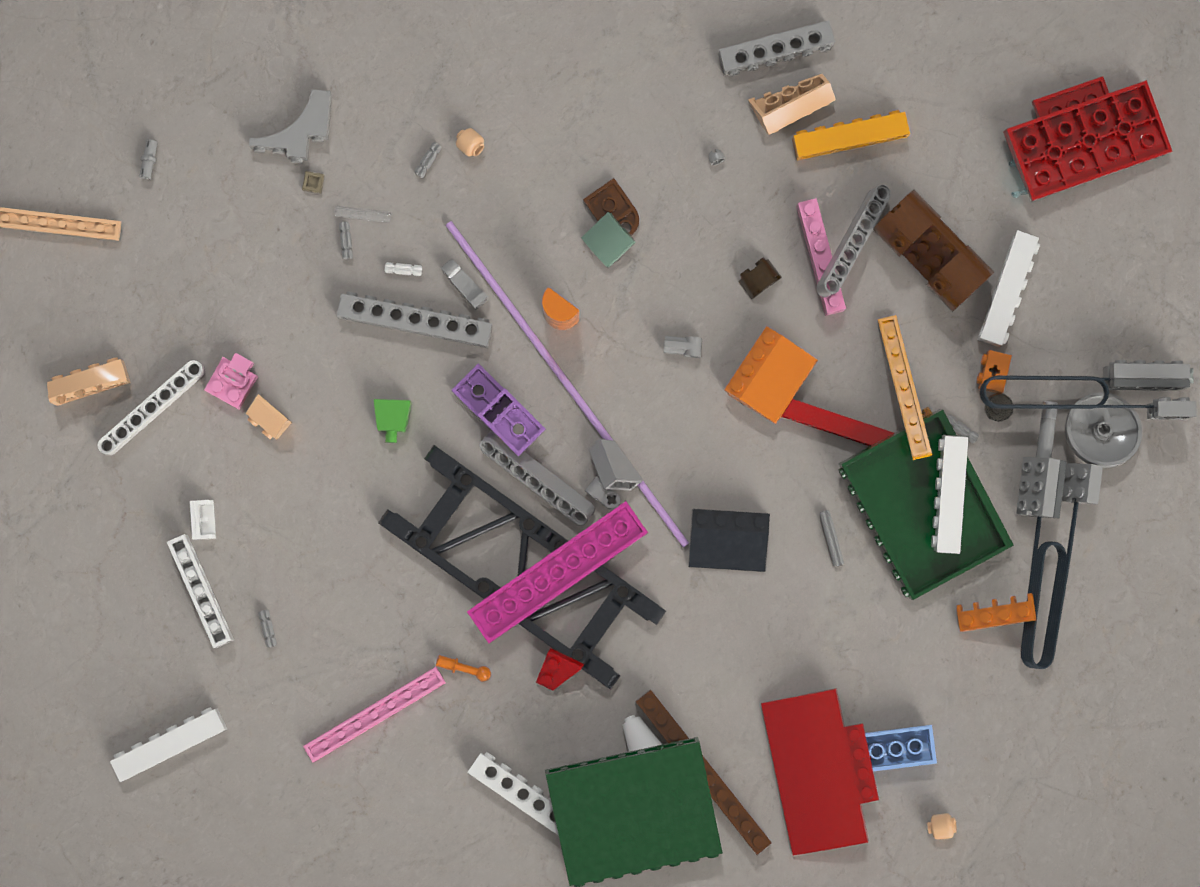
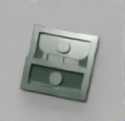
M607 212L581 237L591 251L608 268L636 243L628 231L618 223L610 212Z

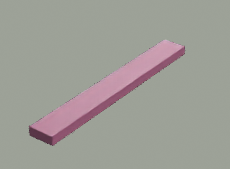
M434 667L303 747L313 763L444 685L446 682L438 668Z

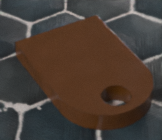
M614 178L583 199V202L597 222L607 212H610L620 225L623 223L630 224L631 230L628 233L631 236L636 232L639 225V214Z

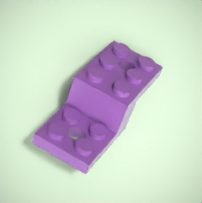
M479 363L451 390L518 457L546 430ZM477 385L484 388V393L480 396H476L473 393V388ZM514 425H523L524 432L519 435L513 432Z

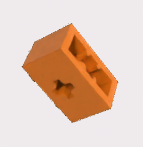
M992 350L983 354L981 359L983 370L982 373H978L976 381L979 384L978 389H980L985 380L992 377V372L989 370L995 367L994 371L997 372L993 376L1008 375L1012 355ZM991 380L986 386V391L1002 394L1006 380Z

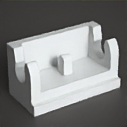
M214 500L190 501L192 539H216Z

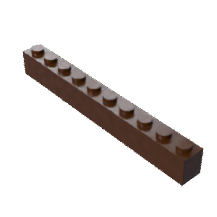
M651 689L635 701L668 743L689 739ZM703 756L711 798L756 855H758L772 842Z

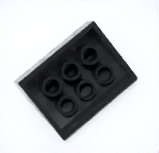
M692 509L688 567L765 572L770 514Z

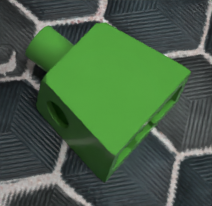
M374 399L377 430L386 432L385 443H397V432H406L412 405L410 400Z

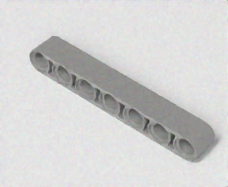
M879 185L868 192L817 284V293L821 297H829L840 290L890 199L891 191L888 186Z
M490 431L480 442L479 447L485 455L574 523L584 525L595 512L591 502L527 453L523 452L518 457L493 431Z

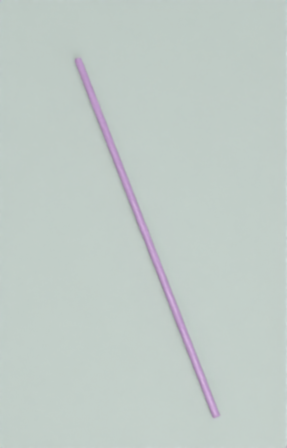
M453 222L447 223L445 226L600 436L605 440H613ZM642 481L638 484L639 489L682 547L689 544L645 482Z

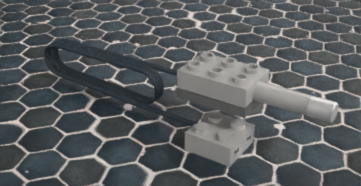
M1044 401L1043 405H1058V403ZM1042 409L1036 457H1023L1016 512L1018 515L1037 517L1028 594H1033L1036 619L1038 616L1045 554L1051 545L1056 548L1058 553L1043 652L1037 664L1033 658L1037 620L1024 622L1021 659L1027 667L1034 669H1046L1054 660L1078 505L1082 503L1098 504L1103 466L1066 463L1067 461L1052 458L1057 409ZM1061 503H1074L1067 554L1062 544L1053 541L1044 542L1038 549L1042 518L1060 519Z

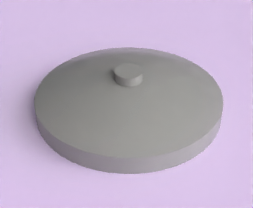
M1104 392L1084 396L1075 405H1097L1102 401ZM1109 393V397L1103 405L1130 404L1123 398ZM1134 408L1071 409L1065 422V435L1071 450L1087 464L1100 465L1103 468H1112L1125 463L1136 453L1142 439V425Z

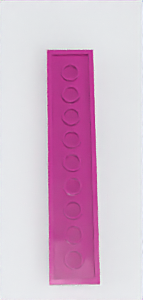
M625 501L468 610L467 613L487 642L491 643L645 536L648 532L627 501Z

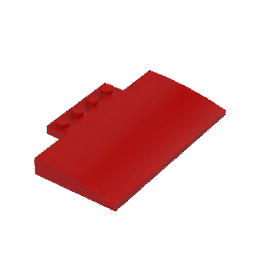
M1102 76L1032 101V105L1037 118L1003 131L1031 201L1173 152L1147 80L1109 93Z
M837 688L761 703L793 856L868 843L869 838L861 804L878 801L879 795L864 724L845 726Z

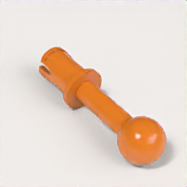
M441 655L438 656L436 666L451 670L452 673L455 670L476 675L480 681H487L491 677V671L486 666L476 668L459 663L458 658L452 659Z

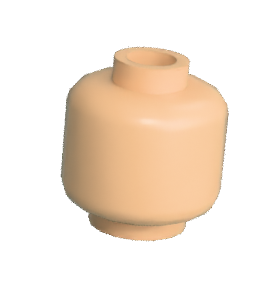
M474 129L461 130L457 134L456 146L469 157L477 156L483 151L484 138Z
M948 813L933 815L931 822L927 823L929 834H933L936 840L950 839L954 833H957L955 817L952 818Z

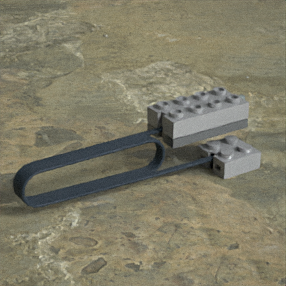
M1115 360V362H1110L1109 366L1103 367V378L1094 376L997 375L985 380L979 392L983 403L991 408H1147V419L1185 420L1197 417L1196 401H1190L1189 397L1172 399V401L1171 397H1160L1159 399H1153V403L1147 405H1103L1109 397V390L1179 391L1189 388L1190 383H1194V368H1190V364H1183V361H1171V363L1164 364V361L1157 360L1146 364L1145 360H1135L1127 364V360ZM991 380L1097 381L1103 387L1104 396L1097 405L995 404L988 399L986 386Z

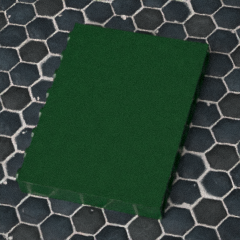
M938 409L923 418L932 456L913 460L906 430L903 428L838 463L840 466L838 471L843 479L846 478L849 483L847 488L852 496L855 495L858 500L856 505L861 513L864 512L867 517L865 522L870 530L873 529L876 534L874 537L875 542L879 547L882 546L885 551L883 553L884 559L888 564L891 563L894 568L892 570L894 578L897 581L900 580L903 586L901 587L903 595L911 600L926 594L1014 546L967 456L960 554L940 553L934 551V547H931L932 536H935L933 517L937 514V509H934V499L938 497V489L935 488L936 478H939L940 471L937 470V459L941 457V451H938V441L942 439V435L957 436L943 409Z
M698 737L545 770L569 886L581 887L588 882L600 883L604 879L611 877L612 879H619L625 874L637 875L648 869L656 871L661 869L662 866L669 865L674 867L680 865L681 862H697L700 858L704 857L716 858L719 854L723 853Z

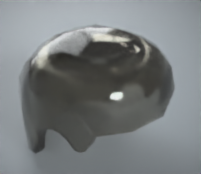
M995 393L988 397L995 404H1013L1011 398L1003 393ZM984 406L987 417L997 422L1008 419L1013 413V409Z

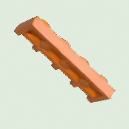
M1027 594L1028 601L1017 603L1015 596H1011V604L998 606L997 599H992V607L981 609L979 608V603L974 602V610L963 611L962 605H957L960 632L1037 620L1033 594Z

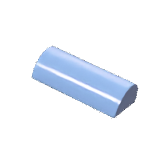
M932 725L865 733L873 771L937 764Z

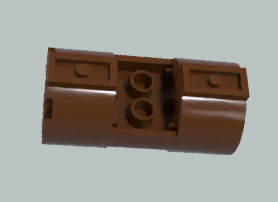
M914 189L889 211L873 230L899 257L903 255L928 281L926 285L953 312L995 272L969 245L966 246L940 219L941 216Z

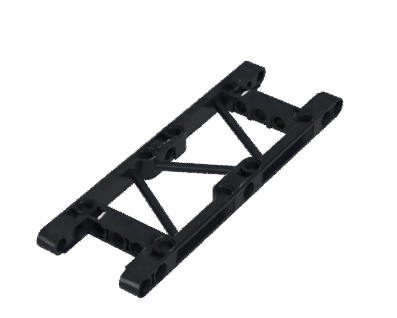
M435 445L432 446L424 459L430 463L432 468L448 478L452 483L422 525L417 528L398 513H393L389 509L386 510L378 521V524L483 599H486L501 587L488 578L482 577L477 581L473 580L438 554L520 518L519 527L522 533L517 574L519 576L526 571L529 537L551 553L555 551L554 547L557 542H568L563 536ZM470 475L472 478L471 483L468 485L462 484V476ZM474 486L512 512L430 549L440 531L447 525L450 517L458 510L459 505ZM527 519L534 521V527L530 530L525 529L523 526L524 521ZM419 537H424L427 541L426 546L423 548H419L416 544ZM601 565L594 572L603 577L604 581L542 608L518 624L554 650L570 658H573L572 653L575 649H581L584 656L581 660L577 661L584 664L582 670L611 690L621 675L616 673L613 667L593 654V649L624 606L630 608L646 621L650 620L655 625L659 623L667 611ZM481 582L489 584V590L485 593L479 591V584ZM611 585L615 586L571 648H568L532 622ZM620 586H625L628 589L626 597L618 595L617 590Z

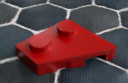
M550 648L536 683L553 691L580 671L584 664Z

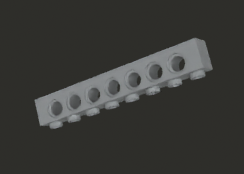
M347 291L346 294L341 293L337 317L340 319L488 348L492 330V323H489L488 319L478 318V320H472L470 316L459 314V317L452 316V312L440 310V313L432 312L433 309L422 306L421 309L414 308L413 304L409 303L397 305L395 301L384 299V302L377 301V298L374 296L365 295V298L357 297L358 294ZM357 303L364 304L362 312L354 311V306ZM375 307H381L383 309V312L380 316L373 315V309ZM396 310L402 313L401 318L398 320L391 318L392 313ZM414 314L420 316V321L416 324L410 322V317ZM437 318L439 325L437 327H430V319ZM450 322L458 324V328L455 331L447 329ZM470 325L477 328L476 333L473 335L466 333V329Z

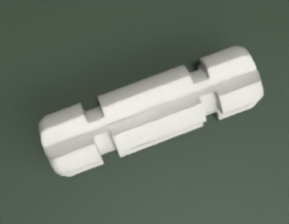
M387 262L385 264V272L421 276L422 266L396 263L395 265Z

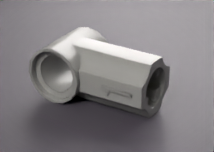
M665 336L664 353L681 354L692 358L701 357L702 338Z

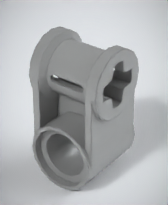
M598 476L585 489L586 493L609 510H614L621 504L618 493L614 490L604 489ZM615 496L617 503L615 505L613 503L608 505V498Z

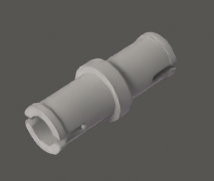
M146 140L144 155L141 156L140 178L151 179L153 164L156 163L155 154L158 142L155 140Z

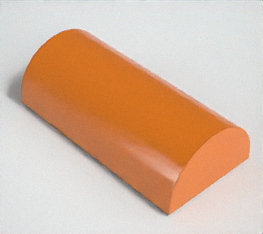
M547 288L542 298L546 322L558 330H567L574 327L579 321V309L551 288Z

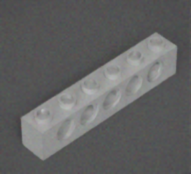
M828 20L719 49L718 55L724 75L734 76L740 74V71L745 69L753 71L758 69L760 65L772 66L777 64L779 60L784 59V62L795 59V56L798 55L806 57L812 55L813 51L820 50L825 52L831 50V47L835 44V39L830 21ZM815 36L819 42L813 44L809 41V37ZM797 41L800 43V47L795 49L790 43ZM780 46L782 52L775 53L773 52L772 47ZM757 50L762 51L764 56L756 58L754 52ZM738 55H742L745 57L746 61L744 63H738L735 57Z

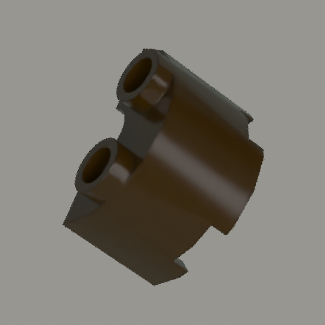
M764 257L755 263L756 267L750 271L748 268L740 274L741 279L738 282L751 299H754L782 278L770 260H766Z

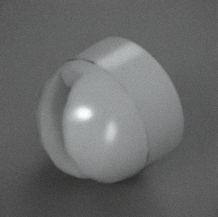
M715 149V153L712 151L709 153L708 157L711 165L720 164L725 160L723 153L718 149Z

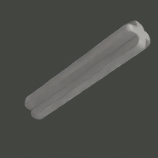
M830 511L820 512V518L833 565H843L844 561Z

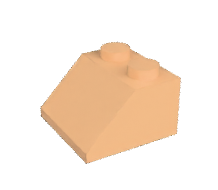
M259 394L246 412L249 416L247 420L255 427L260 425L264 429L262 433L270 440L272 437L277 440L292 423Z

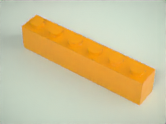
M900 110L889 112L887 116L876 114L870 116L868 120L857 118L849 124L838 122L830 128L820 126L814 128L815 131L807 132V130L797 131L796 135H793L792 138L796 159L798 161L907 138L910 135L906 113H900Z

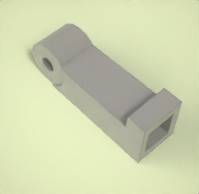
M453 259L441 267L448 276V279L475 310L489 299Z

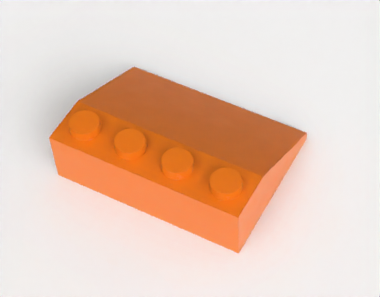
M766 326L724 390L730 397L776 424L818 360L781 334Z

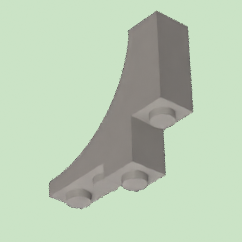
M311 90L306 108L292 125L271 136L250 138V148L258 153L272 150L275 154H284L285 151L287 152V158L291 159L293 163L307 161L309 138L314 142H323V139L328 140L332 103L331 91Z

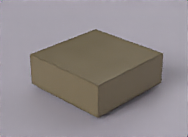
M305 171L302 190L321 194L325 175Z

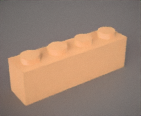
M823 74L802 80L795 87L789 85L782 87V91L775 94L768 92L763 94V98L757 100L755 98L748 99L761 126L768 135L836 100L831 84Z
M117 357L111 358L103 365L96 363L88 366L89 369L84 371L77 369L71 371L70 375L65 377L63 375L52 377V381L47 382L49 402L59 406L131 383L124 361L118 360Z

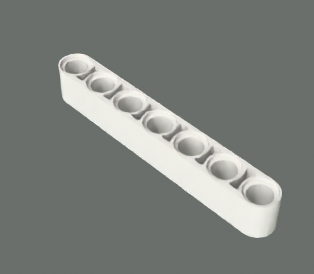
M195 360L185 364L99 440V451L106 455H113L202 378L205 373L204 366ZM198 365L199 372L195 375L191 374V367ZM179 378L185 379V384L182 387L176 386V381ZM165 390H169L171 394L167 400L162 399V393ZM155 403V411L149 413L147 411L148 405ZM135 416H140L141 423L135 426L133 424V418ZM125 428L127 435L124 438H119V430ZM107 441L112 443V448L109 451L104 449V444Z

